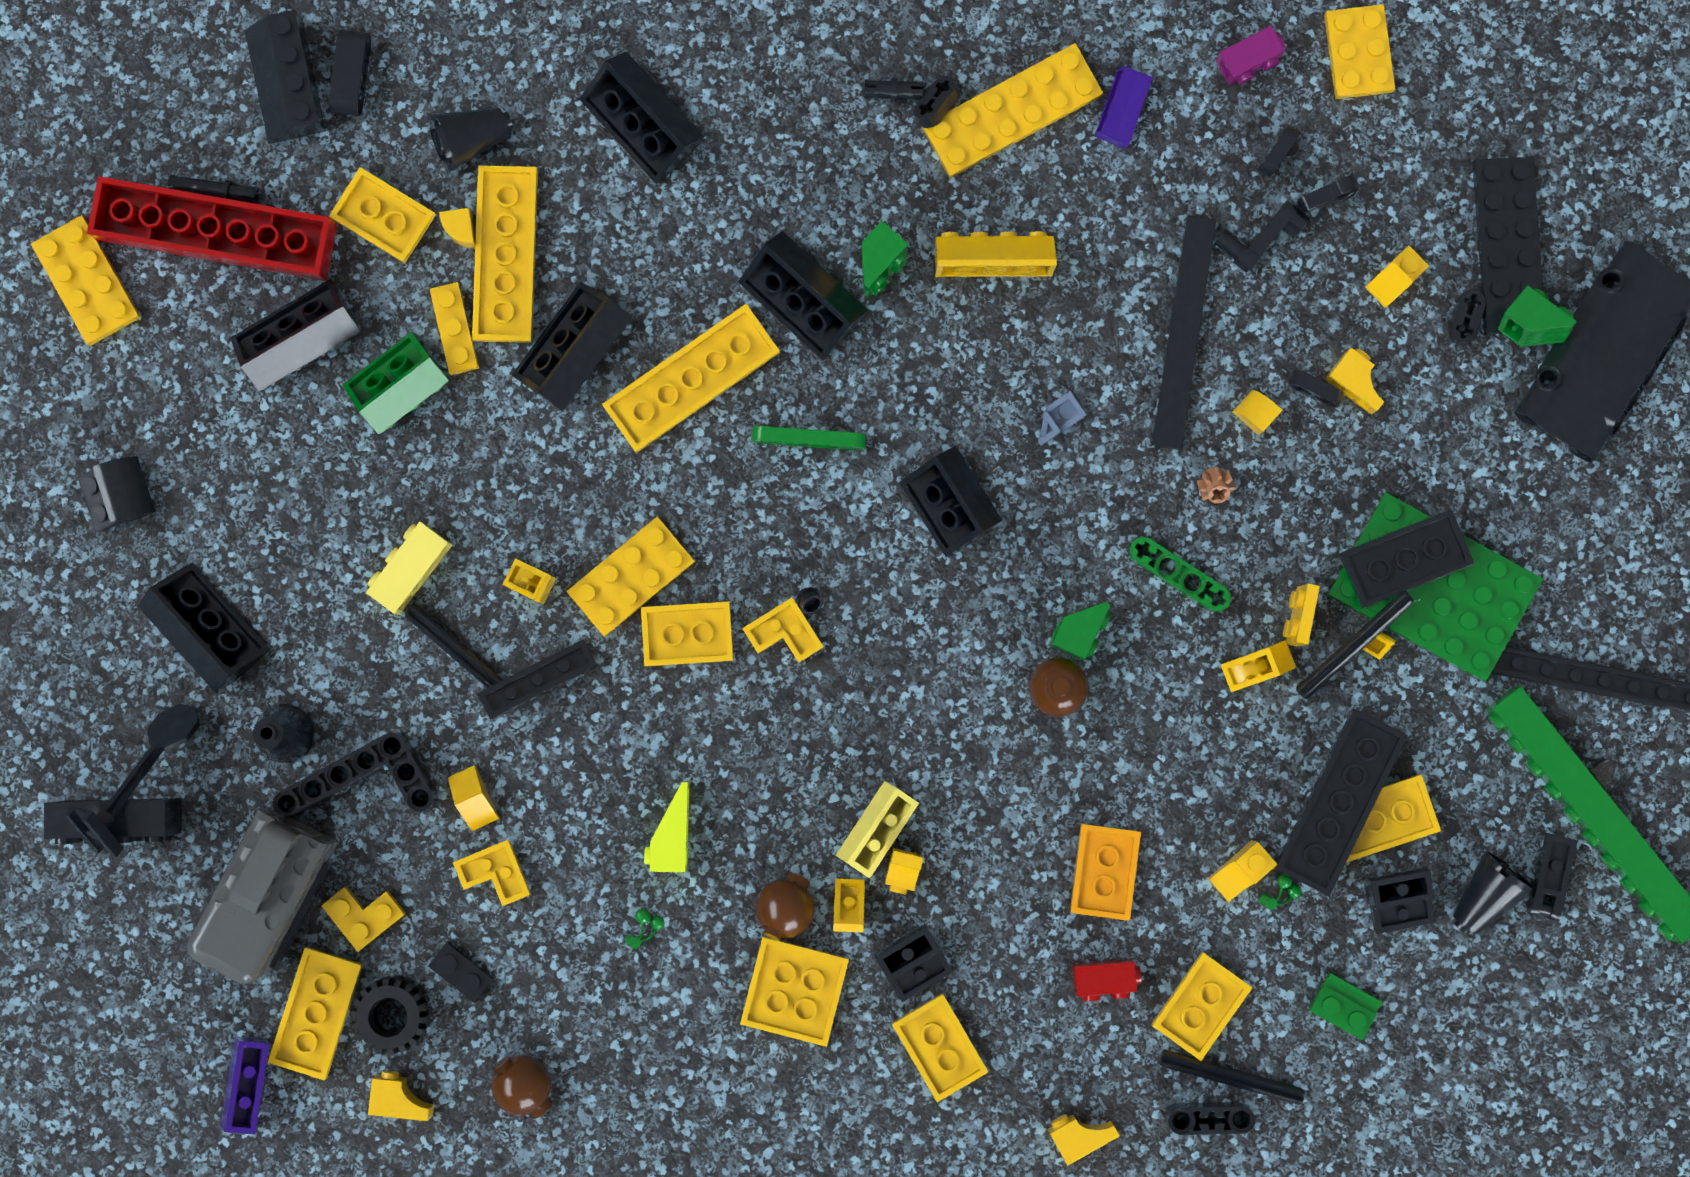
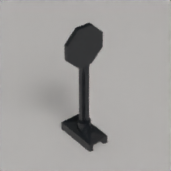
M178 704L157 715L147 728L151 747L103 810L99 809L95 814L91 810L71 806L64 816L95 852L100 853L105 847L112 857L117 858L123 850V846L108 828L114 822L116 813L161 753L188 742L199 728L198 710L194 706Z

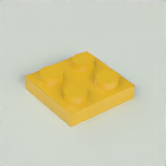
M1308 583L1298 586L1296 591L1291 592L1289 599V608H1292L1291 619L1286 620L1283 629V637H1287V645L1298 647L1309 644L1320 586Z

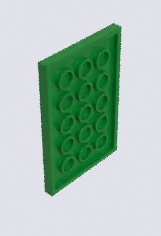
M1385 492L1354 547L1430 518V516ZM1463 535L1475 564L1406 591L1414 599V603L1393 621L1387 629L1480 681L1486 682L1543 578ZM1344 566L1327 596L1370 620L1398 596H1393L1361 609Z

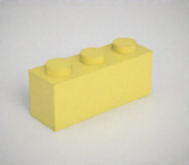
M419 522L417 526L412 524L403 536L405 539L404 543L399 549L394 548L385 560L388 563L381 573L377 571L367 584L370 588L366 593L396 615L402 613L452 547L450 542L422 522Z
M884 781L835 856L870 878L919 803L895 786Z

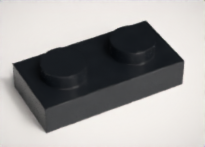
M446 942L428 965V967L474 1003L494 980V977L450 942Z

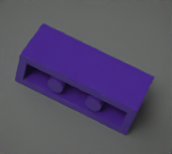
M238 1036L234 1038L221 1127L224 1132L256 1134L270 1044L265 1039Z

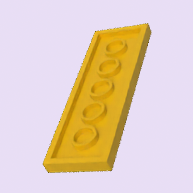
M1076 43L948 111L936 126L931 128L922 127L949 178H952L1102 97L1103 91Z
M478 165L473 341L532 343L538 186L537 167Z
M745 304L602 403V405L637 453L780 353V350L748 305Z

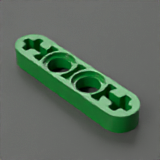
M753 426L751 442L784 446L865 450L866 434Z
M1140 537L1130 544L1129 556L1136 564L1207 610L1220 612L1230 605L1231 595L1224 586L1147 537ZM1144 543L1147 544V551L1152 555H1156L1157 550L1161 552V555L1155 560L1153 567L1148 564L1152 561L1151 558L1146 555L1141 558L1137 556L1138 550L1135 548L1136 545L1142 546ZM1164 558H1169L1175 563V571L1171 575H1165L1159 569L1160 561ZM1189 574L1196 575L1200 580V586L1196 591H1189L1185 588L1184 579ZM1206 583L1211 585L1207 590L1212 594H1216L1219 591L1222 593L1223 605L1216 604L1213 606L1211 604L1213 599L1207 594H1204L1202 599L1198 597L1205 589Z

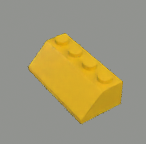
M1042 231L1030 232L1029 236H1017V232H1001L1000 236H988L987 232H972L971 236H959L957 232L941 233V237H936L935 277L1052 276L1057 266L1054 236H1047V233Z

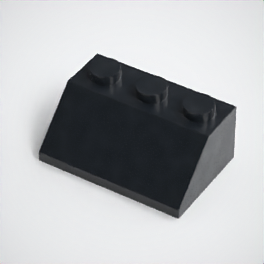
M956 446L936 455L899 482L945 557L1003 521Z

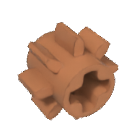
M1212 467L1203 471L1202 480H1197L1202 500L1204 501L1209 498L1214 504L1228 500L1230 491L1236 489L1230 471L1226 470L1223 472L1218 467Z

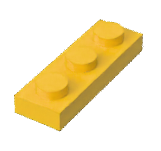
M456 282L429 289L449 374L454 375L479 369L460 284Z

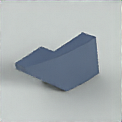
M1069 391L1046 407L1043 413L1042 428L1038 440L1040 446L1088 415L1072 391Z

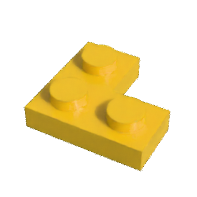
M792 597L742 628L758 654L781 639L785 640L799 663L824 648Z
M510 839L453 862L463 890L492 879L502 906L531 895Z
M347 886L321 905L357 952L364 949L406 915V912L389 891L383 893L364 909Z

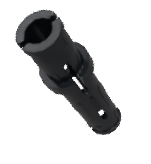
M170 175L168 180V186H173L169 189L257 204L259 201V194H255V192H259V187L238 185L234 184L231 180L216 182Z

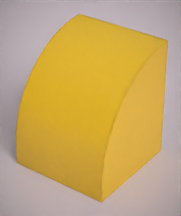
M464 208L439 212L442 226L453 241L463 247L475 249L476 232L473 213L470 209Z
M1251 390L1232 413L1259 435L1281 413L1282 409L1265 395Z

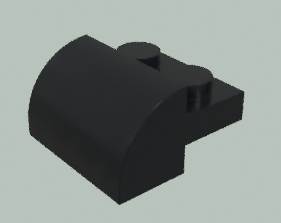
M138 456L124 457L98 464L92 467L93 470L77 477L95 532H103L124 522H133L155 512Z
M1428 867L1366 879V899L1370 903L1373 929L1376 934L1435 923L1432 905L1434 892L1431 872Z
M926 924L873 954L902 1002L953 973L952 968Z

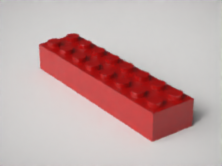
M98 176L86 234L97 241L327 281L338 224L331 217Z

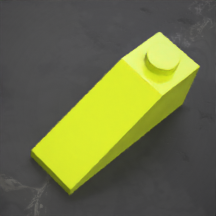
M690 782L681 783L650 841V847H645L644 863L645 865H650L649 872L687 871Z

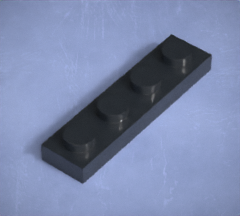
M581 640L477 693V696L490 721L596 668L597 664L584 640Z

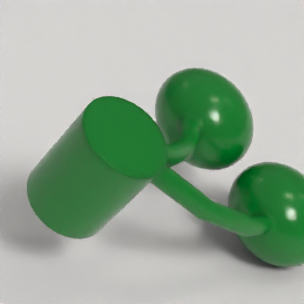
M1283 873L1280 874L1277 878V883L1280 886L1278 897L1274 899L1268 894H1263L1259 899L1260 904L1269 910H1273L1277 906L1290 902L1292 898H1299L1302 893L1301 888L1297 884H1292L1291 877ZM1283 888H1288L1290 897L1282 903H1277L1282 895Z
M639 909L635 917L641 924L640 935L636 937L633 934H628L625 937V943L633 949L639 948L641 942L648 941L655 935L657 930L664 927L665 922L661 916L656 915L651 918L648 910ZM650 921L654 931L647 938L641 939L644 924Z

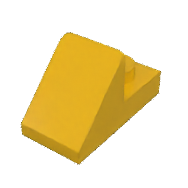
M1408 245L1365 288L1386 308L1429 265Z
M835 878L833 931L863 932L864 879Z

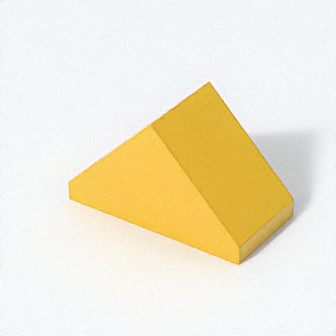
M515 558L502 585L544 605L557 578Z
M475 765L448 777L454 804L471 831L500 819Z

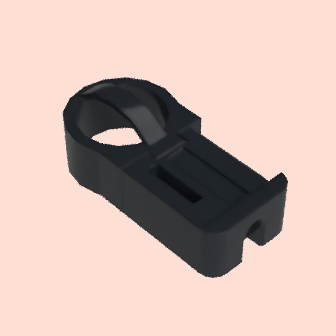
M1349 175L1300 197L1297 203L1301 211L1307 214L1328 203L1350 199L1355 195L1359 186L1354 175Z

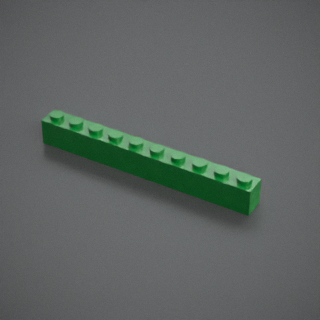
M1521 686L1509 689L1486 708L1490 714L1488 719L1497 730L1504 731L1509 738L1507 743L1517 754L1521 753L1528 761L1525 764L1535 777L1540 776L1545 782L1546 786L1544 789L1553 800H1559L1565 807L1563 813L1573 824L1578 823L1584 831L1582 836L1591 847L1594 848L1596 846L1603 854L1600 857L1602 862L1611 871L1615 870L1622 878L1619 880L1622 887L1629 894L1632 895L1634 893L1640 901L1638 906L1642 912L1649 918L1653 917L1659 924L1657 927L1659 933L1667 941L1672 940L1673 942L1683 944L1690 938L1689 894Z

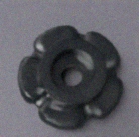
M804 588L798 593L795 603L801 612L807 615L814 614L823 605L822 592L818 588Z

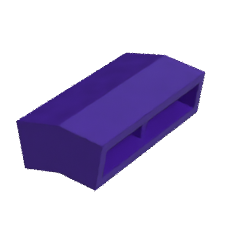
M1127 66L1118 68L1097 126L1095 137L1121 148H1128L1153 77L1137 72Z

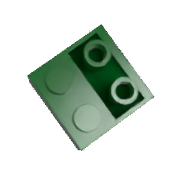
M883 221L862 242L863 293L867 298L873 293L876 296L880 294L888 284V276L892 272L898 274L908 262L906 260L908 257V243Z
M1527 285L1504 313L1497 330L1520 347L1563 343L1570 335L1577 321L1573 319L1574 316L1568 309L1562 306L1557 307L1551 303L1549 297L1538 288L1533 290Z
M1105 602L1061 618L1047 646L1079 661L1086 659V657H1092L1099 644V640L1095 639L1099 630H1105L1112 616V613L1108 612L1110 604Z

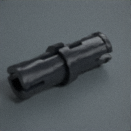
M891 78V81L865 79L864 99L885 98L890 99V102H896V99L920 100L923 96V81H897V78Z

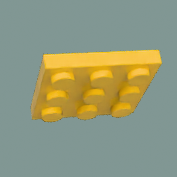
M763 936L740 1025L827 1047L849 958Z

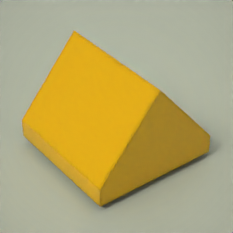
M1381 632L1362 650L1381 660L1395 644L1396 640Z

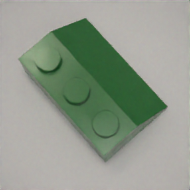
M410 332L342 386L358 412L378 434H381L386 429L393 427L405 414L415 410L431 394L438 392L449 380L413 332Z

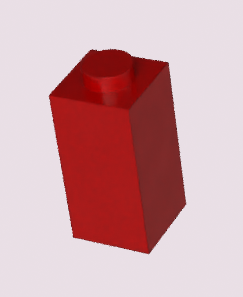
M1132 959L1072 964L1075 995L1082 997L1083 1001L1101 1000L1100 995L1112 994L1113 999L1129 998L1131 992H1137V984L1142 983L1140 966H1135V962Z

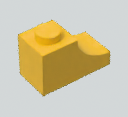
M1350 348L1342 355L1324 380L1342 390L1345 396L1372 415L1384 403L1375 392L1371 382V370L1375 365L1369 361L1371 358L1367 353L1358 348L1356 350Z
M1285 640L1223 663L1221 668L1230 691L1234 692L1280 676L1295 669L1296 665Z
M1251 840L1212 874L1208 880L1225 900L1230 902L1243 890L1256 884L1278 864L1257 841Z
M897 848L892 849L885 884L890 885L889 891L907 895L908 890H915L923 862L922 854Z
M384 1070L381 1071V1075L378 1074L372 1078L368 1115L428 1121L433 1117L434 1104L423 1102L415 1097L407 1086V1077H399V1072Z
M1066 1114L1054 1119L1051 1122L1052 1127L1048 1128L1067 1166L1120 1136L1111 1121L1100 1125H1088L1076 1120L1074 1115L1068 1117Z

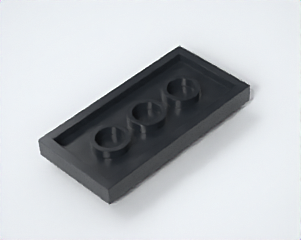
M1452 509L1339 553L1361 609L1396 596L1402 591L1411 590L1475 564Z

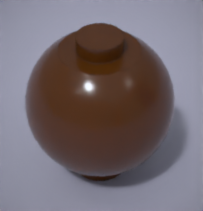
M1051 658L1039 664L1033 671L1029 681V694L1034 705L1044 714L1052 717H1065L1075 713L1084 704L1088 695V680L1082 668L1075 662L1066 658Z
M790 872L786 880H774L760 891L756 899L755 914L758 923L765 929L763 933L766 936L780 941L781 937L786 939L796 937L809 927L814 917L815 905L812 895L807 890L810 885L807 879Z
M516 1055L510 1058L506 1056L495 1065L494 1069L496 1071L492 1077L491 1091L495 1102L502 1110L516 1116H524L530 1113L534 1119L541 1117L549 1110L552 1105V1101L548 1098L551 1092V1077L546 1066L541 1061L528 1055Z

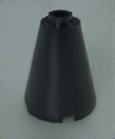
M500 108L438 113L427 116V122L433 121L435 128L429 131L441 162L447 160L449 166L445 167L447 172L456 170L510 135L509 130L513 128L508 112L503 113Z
M277 704L269 707L259 716L253 729V739L259 751L266 758L279 763H287L297 760L310 749L314 739V727L309 717L301 708L291 704Z
M1486 851L1481 856L1453 913V917L1456 919L1454 925L1467 935L1470 932L1478 934L1530 895L1534 889L1531 883L1521 874L1515 873L1509 868L1510 865L1489 851Z

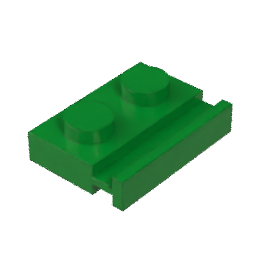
M1328 972L1325 982L1321 985L1308 1010L1363 1041L1383 1002Z

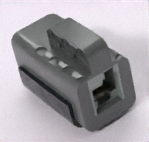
M271 806L258 808L188 940L187 951L189 956L212 970H218V973L240 984L253 983L267 976L272 969L279 967L334 863L330 858L339 841L295 816L284 817L281 813L274 811V808Z

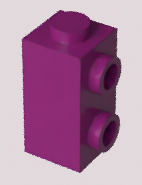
M1269 26L1221 51L1215 61L1228 85L1235 82L1241 85L1255 76L1254 72L1262 68L1264 71H1268L1280 64L1279 59L1285 52V42L1281 34L1275 32L1273 27Z

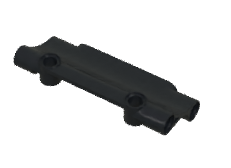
M1624 241L1608 267L1599 273L1574 312L1573 319L1577 322L1566 341L1555 343L1536 371L1535 381L1514 412L1515 416L1561 441L1578 458L1586 462H1593L1607 438L1614 436L1682 331L1687 320L1686 314L1690 310V279L1659 262L1641 246L1630 241ZM1614 281L1619 283L1618 286L1614 288L1605 287V285L1609 282ZM1547 379L1557 380L1552 386L1542 385Z

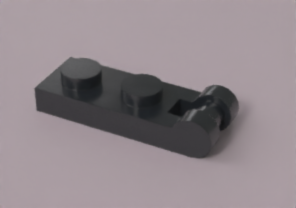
M1545 833L1533 886L1534 889L1527 905L1528 914L1534 916L1539 914L1547 915L1548 919L1555 921L1560 919L1578 840ZM1544 894L1553 896L1550 904L1543 902Z

